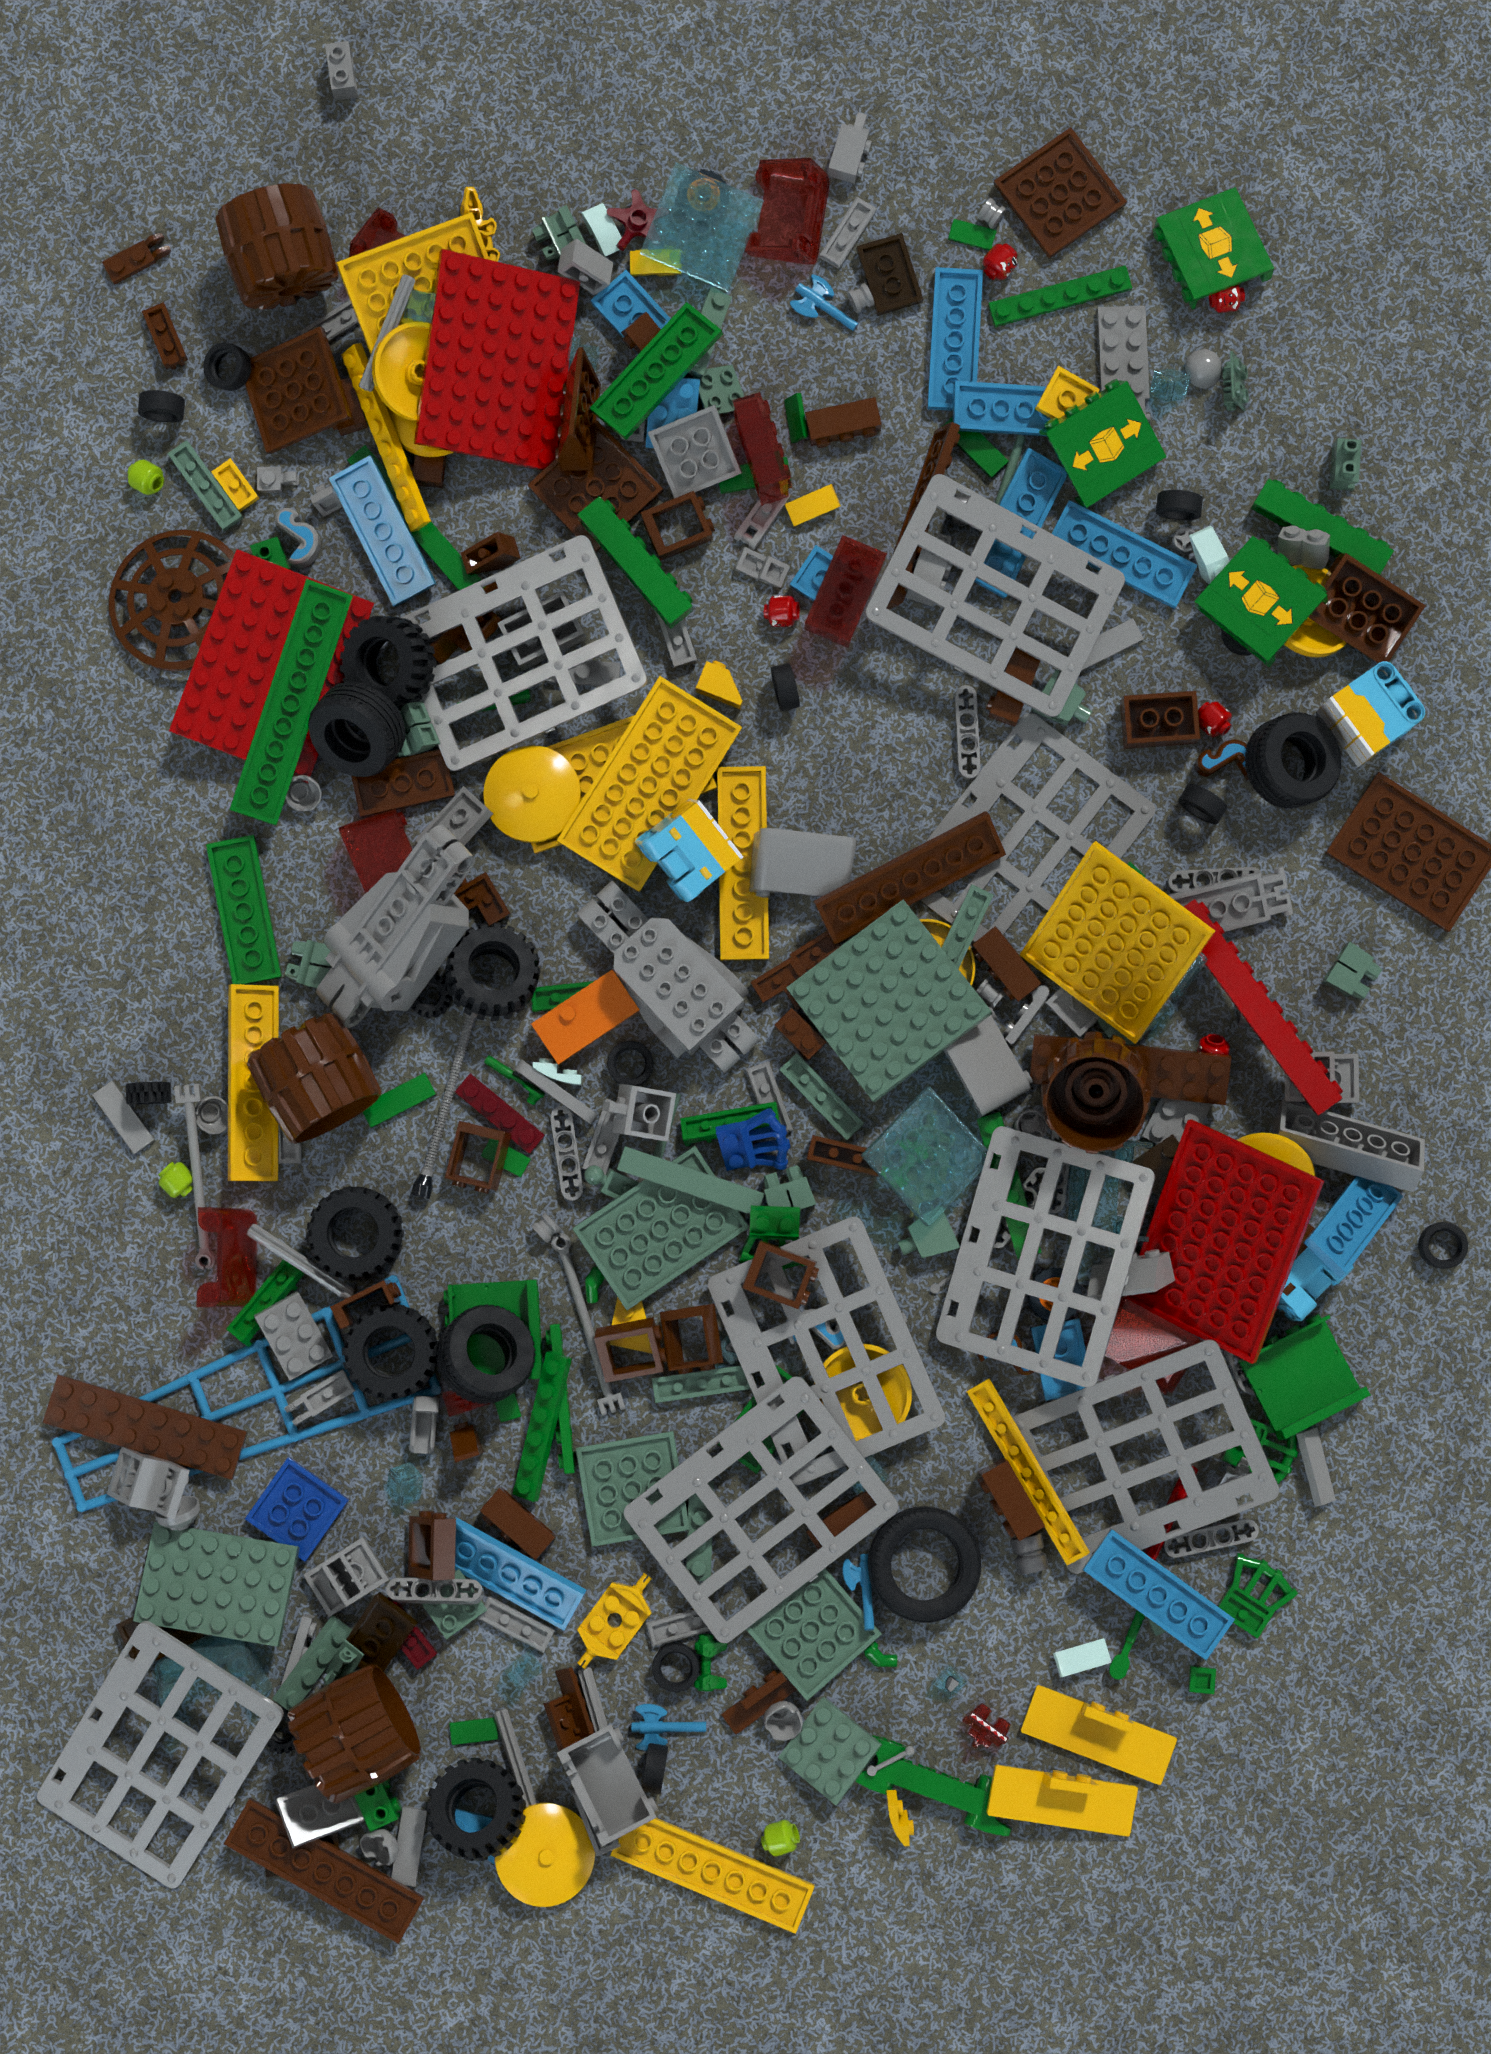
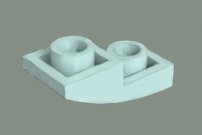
M601 203L581 212V215L590 235L594 236L601 255L605 257L619 250L616 245L621 239V235L612 217L607 215L606 207Z
M539 1058V1062H533V1068L550 1079L565 1084L582 1086L583 1076L577 1075V1070L564 1069L563 1074H559V1065L553 1063L554 1059Z
M1104 1638L1053 1653L1060 1678L1112 1663Z

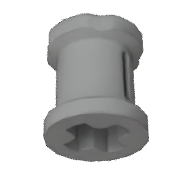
M987 978L976 990L982 1000L989 1004L992 1009L1005 994V992H999L989 984Z

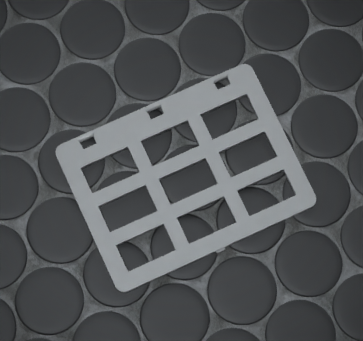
M936 474L930 479L865 608V616L872 623L955 666L954 669L970 674L1048 717H1055L1062 711L1125 583V577L1116 568L945 475ZM956 490L970 497L966 503L954 497ZM936 508L982 532L970 556L925 532ZM1022 526L1035 532L1032 539L1020 533ZM995 540L1040 563L1029 587L984 564ZM917 546L963 570L951 594L905 570ZM1088 562L1101 568L1097 574L1085 568ZM1053 571L1098 595L1087 619L1042 595ZM976 578L1021 602L1010 625L964 602ZM898 584L943 608L932 633L886 609ZM1034 609L1079 633L1068 657L1023 634ZM957 616L1002 640L991 664L945 640ZM1015 648L1060 671L1049 696L1004 672Z
M583 535L576 536L401 617L411 620L413 624H418L423 629L422 633H426L430 639L463 625L473 649L436 666V668L433 667L432 674H435L434 680L429 682L430 689L427 694H421L422 699L420 700V702L423 701L431 719L429 724H433L440 741L438 747L445 764L453 771H460L544 732L549 733L555 730V727L637 691L647 684V674L592 543ZM564 550L566 557L553 562L550 556ZM583 569L593 595L546 615L536 590ZM496 581L498 589L486 594L483 587ZM522 597L532 623L486 643L476 618ZM599 609L609 635L563 655L553 630ZM429 612L431 620L419 625L416 618ZM539 637L549 662L503 683L493 657ZM616 649L626 675L579 695L569 670ZM479 664L489 690L443 710L433 685ZM556 677L566 702L520 723L509 697ZM495 704L505 730L460 750L450 724Z
M1027 713L1019 720L927 839L929 841L984 811L988 812L1001 794H1003L1025 811L1001 842L1006 855L982 867L954 904L937 891L919 901L952 925L970 886L975 885L984 889L997 872L1018 888L1019 891L989 930L981 924L979 925L972 941L976 942L995 926L1004 934L1030 899L1048 911L1056 898L1040 886L1070 847L1083 856L1086 854L1092 843L1080 834L1110 795L1134 811L1106 848L1119 859L1122 858L1154 816L1155 806L1151 801L1037 715ZM1017 735L1022 739V742L1014 751L1008 745ZM1044 743L1065 760L1035 799H1033L1011 781L1038 746ZM1077 768L1097 783L1099 787L1070 825H1067L1047 810L1046 807ZM972 793L977 800L968 809L962 804ZM1037 820L1057 835L1059 839L1028 878L1008 863L1006 859ZM1022 958L1032 972H1034L1036 968Z
M1003 1126L996 1128L991 1137L937 1326V1339L947 1345L1082 1387L1089 1388L1094 1386L1099 1378L1123 1290L1129 1281V1269L1155 1181L1154 1172L1147 1167L1098 1153L1089 1154L1085 1150L1076 1147L1070 1148L1063 1143ZM1021 1150L1048 1158L1034 1209L1007 1202ZM994 1153L1002 1155L998 1170L990 1168ZM1063 1163L1091 1170L1077 1222L1049 1214ZM1106 1175L1134 1183L1120 1234L1092 1227ZM1002 1216L1030 1224L1015 1275L988 1267ZM973 1226L980 1229L977 1243L969 1242ZM1045 1228L1072 1236L1058 1288L1031 1280ZM1087 1241L1115 1249L1101 1301L1073 1292ZM984 1281L1011 1289L997 1340L970 1332ZM1026 1294L1053 1302L1039 1353L1012 1345ZM952 1300L959 1303L956 1316L948 1315ZM1069 1307L1096 1315L1082 1367L1054 1358Z
M849 1217L780 1247L801 1256L809 1255L810 1259L817 1261L815 1266L819 1268L817 1276L829 1304L802 1315L800 1308L796 1309L781 1303L788 1321L769 1330L761 1332L741 1283L745 1282L753 1259L718 1273L709 1279L708 1289L757 1404L783 1385L768 1346L795 1335L815 1382L810 1388L819 1399H822L826 1409L864 1458L937 1428L944 1423L945 1413L907 1327V1318L904 1312L901 1313L860 1218ZM849 1237L870 1287L843 1298L823 1248ZM768 1252L760 1275L768 1272L776 1293L795 1300L793 1291L782 1268L783 1265L793 1260ZM730 1300L735 1314L727 1317L721 1303ZM876 1300L897 1350L870 1361L849 1311ZM836 1318L856 1367L829 1378L809 1328ZM904 1364L924 1413L897 1424L877 1374ZM760 1371L765 1385L757 1388L751 1374ZM863 1381L883 1430L856 1441L835 1392ZM779 1395L768 1405L774 1411L784 1403V1400ZM797 1414L771 1434L782 1463L787 1460L782 1444L790 1442L794 1454L808 1444ZM834 1450L818 1458H813L789 1478L795 1485H801L842 1468L846 1464Z
M1214 1340L1202 1341L1114 1376L1112 1374L1092 1387L1083 1388L1012 1417L1055 1492L1056 1490L1048 1470L1096 1452L1107 1480L1060 1497L1059 1499L1066 1511L1113 1494L1122 1514L1123 1522L1082 1537L1090 1553L1067 1566L1069 1571L1075 1574L1085 1572L1082 1570L1110 1529L1142 1550L1274 1500L1279 1494V1486L1221 1349ZM1205 1361L1216 1389L1167 1407L1156 1380ZM1142 1386L1152 1414L1104 1432L1093 1405ZM1223 1403L1234 1430L1185 1449L1174 1421ZM1078 1411L1089 1438L1041 1456L1030 1429ZM1159 1428L1170 1455L1121 1474L1110 1446ZM1241 1445L1252 1472L1202 1491L1191 1464ZM1177 1470L1188 1497L1139 1515L1128 1488ZM1250 1493L1253 1500L1238 1506L1236 1497ZM1177 1520L1181 1528L1166 1533L1164 1525Z
M795 1376L629 1503L624 1509V1517L715 1638L721 1643H728L806 1582H812L818 1577L817 1574L892 1517L898 1510V1502L802 1377ZM781 1395L784 1403L773 1411L768 1404ZM804 1409L822 1433L779 1465L762 1441ZM720 1442L723 1450L712 1458L707 1451ZM832 1445L849 1469L807 1501L789 1477ZM750 1451L768 1475L728 1506H725L708 1483ZM859 1481L876 1505L834 1537L817 1512ZM777 1487L795 1511L753 1543L735 1519ZM659 1489L663 1497L654 1504H651L646 1498ZM696 1493L713 1517L675 1547L671 1548L654 1524ZM805 1523L822 1547L780 1579L763 1554ZM723 1529L741 1553L701 1584H698L682 1563V1560ZM751 1565L768 1589L726 1621L709 1596Z
M143 1621L136 1627L39 1789L37 1799L43 1806L165 1886L176 1888L184 1880L227 1808H231L236 1800L234 1798L283 1719V1709L155 1624ZM133 1646L140 1650L135 1660L127 1656ZM160 1652L185 1668L161 1708L136 1692ZM197 1677L223 1693L199 1733L174 1717ZM235 1702L261 1717L237 1758L212 1742ZM96 1707L103 1712L98 1721L91 1718ZM127 1707L151 1722L128 1762L104 1747L105 1742ZM164 1732L190 1747L166 1787L141 1771ZM202 1756L227 1771L226 1776L204 1812L179 1796ZM94 1761L119 1776L96 1816L71 1800ZM59 1769L66 1773L62 1782L54 1778ZM131 1786L157 1801L134 1840H131L109 1825ZM169 1810L194 1826L171 1865L146 1849Z

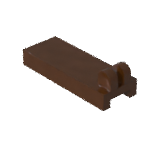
M164 302L143 310V316L165 368L171 367L174 370L176 369L175 365H185L184 362L188 358Z

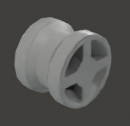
M990 198L980 210L977 218L980 221L985 220L988 226L994 229L1003 218L1006 208L997 206L995 200Z
M865 283L861 284L857 290L851 289L847 291L848 299L856 313L861 312L866 306L871 307L875 304L873 296Z
M1183 527L1176 531L1171 540V546L1177 554L1187 555L1193 551L1189 535L1195 533L1193 529Z
M546 1212L538 1223L534 1222L531 1225L546 1243L551 1241V1237L555 1233H559L562 1230Z

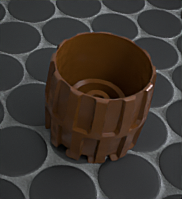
M281 183L260 187L233 198L218 210L216 224L223 253L240 299L246 307L266 310L274 309L278 304L281 307L297 304V297L302 296L307 300L318 296L316 291H327L333 286L331 282L338 280L339 274L325 221L314 193L306 185Z
M325 1013L317 1019L315 1016L305 1020L298 1030L293 1026L283 1031L281 1034L282 1038H272L264 1043L260 1049L256 1050L249 1057L247 1066L269 1111L288 1140L295 1144L314 1139L341 1126L372 1106L382 1094L373 1071L358 1043L348 1028L342 1024L335 1014Z
M1095 1031L1086 1032L1084 1039L1080 1041L1077 1037L1070 1038L1061 1045L1058 1053L1051 1057L1044 1072L1041 1084V1101L1044 1108L1045 1121L1050 1130H1054L1061 1137V1142L1070 1148L1076 1147L1085 1150L1089 1154H1097L1098 1151L1110 1149L1115 1151L1122 1148L1124 1142L1130 1137L1137 1136L1143 1127L1145 1116L1151 1104L1150 1077L1145 1069L1140 1053L1136 1048L1132 1051L1126 1048L1125 1040L1117 1035L1112 1034L1110 1039H1105L1102 1033ZM1097 1084L1103 1088V1091L1095 1094L1089 1088Z
M367 1665L336 1679L290 1708L287 1714L290 1721H287L289 1731L297 1739L293 1741L296 1752L304 1754L307 1758L303 1763L307 1774L315 1780V1786L328 1801L335 1804L383 1783L416 1762L421 1756L420 1741L406 1705L389 1677L377 1665Z

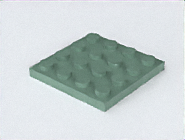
M674 1431L576 1447L592 1547L640 1539L625 1519L624 1509L629 1503L679 1465ZM658 1489L646 1499L651 1504H654L663 1496ZM685 1501L654 1524L661 1535L690 1530Z
M826 1568L817 1574L818 1577L812 1582H806L746 1629L806 1701L882 1635L875 1625L874 1630H864L863 1611Z

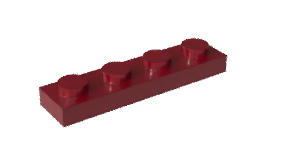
M471 1073L455 1090L456 1094L497 1128L511 1133V1139L529 1154L546 1136Z

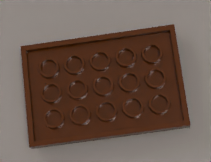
M1380 772L1376 773L1325 852L1331 858L1447 933L1450 932L1491 868L1490 843Z

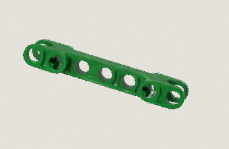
M872 1735L883 1744L876 1753L878 1757L876 1765L905 1751L906 1746ZM903 1757L878 1770L874 1776H870L867 1771H863L856 1780L862 1786L887 1795L886 1790H893L894 1785L967 1811L964 1823L973 1828L991 1834L1010 1836L1012 1830L1010 1826L999 1822L994 1816H989L986 1813L992 1777L980 1774L977 1785L967 1781L962 1783L959 1781V1778L945 1773L938 1774L936 1770L921 1764L916 1766L912 1764L913 1761Z

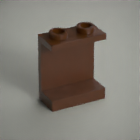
M383 1280L330 1306L340 1329L349 1328L353 1321H355L348 1306L382 1289L390 1305L400 1303L399 1297L402 1294L396 1282Z

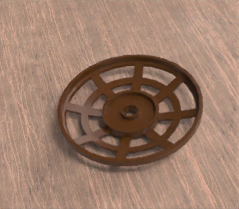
M186 529L171 530L157 534L135 547L116 571L109 594L111 624L122 645L135 658L151 667L166 671L192 670L196 658L176 662L165 661L167 646L180 647L196 642L200 648L209 621L199 629L194 620L200 615L203 608L214 611L217 601L206 599L203 585L215 579L218 600L224 584L222 576L228 573L235 553L223 542L211 535ZM172 536H191L186 549L173 548L157 553L153 543ZM200 540H206L218 547L229 558L230 562L216 567L208 557L196 551ZM145 549L149 559L137 569L131 581L120 580L129 562ZM183 555L178 568L165 569L161 559L169 556ZM192 558L205 564L210 571L196 577L192 572L188 571ZM153 565L157 576L151 581L150 585L138 583L143 573ZM116 589L128 591L127 607L131 619L121 627L118 624L115 612ZM135 592L147 595L148 607L136 614L134 605ZM181 592L182 597L180 601L172 603V594ZM151 616L162 622L159 636L151 633L142 625ZM186 625L191 634L182 638L169 639L171 626L179 627ZM136 628L145 638L157 644L155 658L149 657L137 650L125 636Z

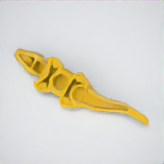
M466 187L460 213L465 215L473 212L489 259L498 262L500 252L493 248L492 242L497 224L491 217L483 221V208L477 191L474 187Z

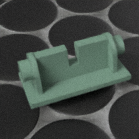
M346 1639L342 1642L325 1671L327 1673L324 1678L325 1686L336 1679L354 1672L364 1656L361 1651Z

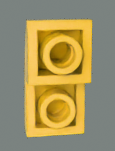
M649 249L630 251V274L633 277L680 275L681 250Z
M832 484L785 504L793 526H797L841 506Z
M886 1790L889 1817L894 1832L904 1846H910L909 1836L914 1835L913 1820H908L907 1810H903L902 1800H897V1791Z

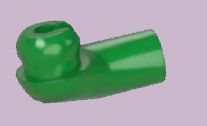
M594 1266L585 1278L586 1300L588 1303L599 1301L598 1288L605 1279L597 1266Z
M875 1641L864 1650L865 1657L874 1666L897 1667V1655L882 1654L878 1649V1643Z

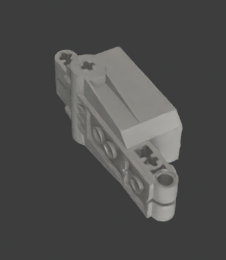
M443 824L435 826L429 833L425 832L399 870L386 873L339 922L328 930L324 937V944L330 950L325 959L332 967L317 987L316 993L347 1028L357 1025L371 1007L380 1008L384 1011H408L469 928V910L454 893L475 865L476 859Z
M611 881L596 894V897L609 912L606 913L591 899L576 913L577 916L614 955V971L640 1009L639 1012L648 1027L660 1042L677 1059L685 1051L692 1056L700 1048L725 1074L740 1060L737 1053L726 1043V1038L743 1055L760 1041L757 1035L737 1015L745 1007L743 998L749 991L722 962L681 933L669 919H648L628 896ZM612 916H614L628 931L626 934L611 919Z

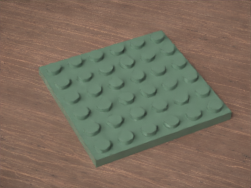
M904 899L786 987L874 1103L992 1014L989 1007Z

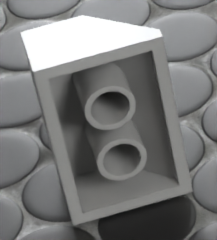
M1159 1249L1144 1252L1145 1255L1137 1256V1252H1134L1128 1276H1130L1127 1286L1125 1285L1122 1296L1156 1292L1174 1282L1175 1277L1169 1252L1160 1253ZM1114 1255L1100 1258L1101 1262L1092 1266L1087 1297L1094 1299L1102 1298Z

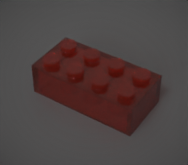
M759 392L732 400L734 421L761 506L789 497L788 489L792 488L790 482L791 474L788 465L784 464L783 448L781 443L777 441V430L774 421L771 422L769 414L771 412L767 399L763 400Z
M842 535L805 621L804 630L849 648L882 571L887 553Z

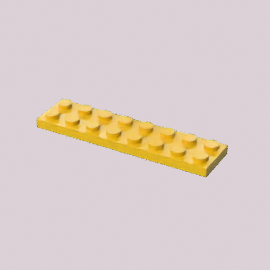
M766 766L718 767V825L743 856L741 860L719 876L720 960H769L768 898L757 897L756 892H749L754 834L762 828H767Z
M228 985V1181H278V1123L265 1104L247 1066L249 1057L256 1050L260 1049L264 1043L272 1038H279V986Z
M658 1818L618 1838L621 1847L612 1850L610 1855L795 1934L815 1887L813 1883Z

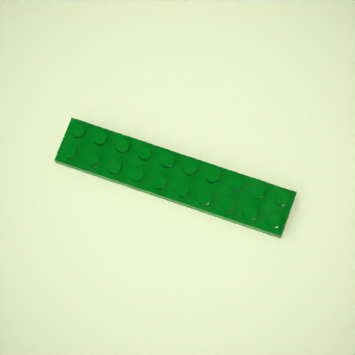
M306 579L229 808L230 811L275 826L277 825L309 729L310 713L318 702L353 595Z

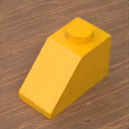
M706 661L696 685V692L741 710L742 699L730 671L726 669V665L718 661H713L712 663Z

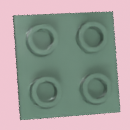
M1230 351V361L1225 362V366L1222 368L1223 385L1229 386L1223 388L1224 406L1227 411L1236 410V406L1246 411L1245 403L1249 402V393L1244 385V380L1248 379L1247 366L1241 362V359L1233 351Z
M733 365L705 370L703 377L700 379L699 398L701 399L699 402L703 405L704 409L716 405L719 415L748 409Z
M459 1569L455 1571V1579H466ZM446 1585L441 1590V1596L444 1598H448L454 1593V1587L451 1585ZM458 1586L460 1593H468L470 1598L473 1597L475 1591L472 1587L470 1591H462L461 1586ZM429 1590L420 1597H425L429 1593ZM482 1601L474 1605L422 1604L446 1640L487 1611Z

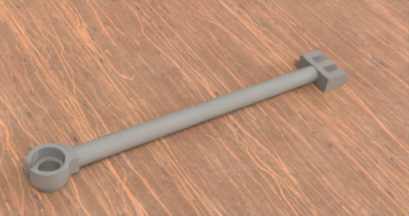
M194 1084V1094H192L191 1085H184L185 1095H182L181 1086L178 1085L174 1087L176 1103H184L200 1247L195 1263L199 1269L205 1270L207 1268L209 1270L216 1264L217 1259L209 1246L194 1102L202 1101L201 1085ZM202 1257L208 1258V1265L202 1264Z
M560 1233V1238H563L566 1242L565 1246L560 1248L556 1244L559 1239L556 1234L552 1239L551 1245L555 1251L559 1252L604 1395V1398L597 1400L602 1416L607 1415V1410L604 1406L609 1404L611 1413L616 1412L614 1405L616 1401H618L619 1408L624 1410L626 1407L621 1392L613 1394L610 1382L605 1383L594 1340L595 1333L569 1252L571 1239L568 1235Z

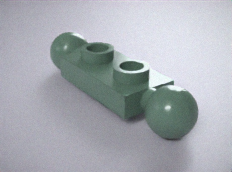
M596 1165L589 1166L584 1173L585 1180L589 1184L597 1185L601 1183L599 1191L615 1199L639 1183V1181L610 1168L605 1175L603 1170Z

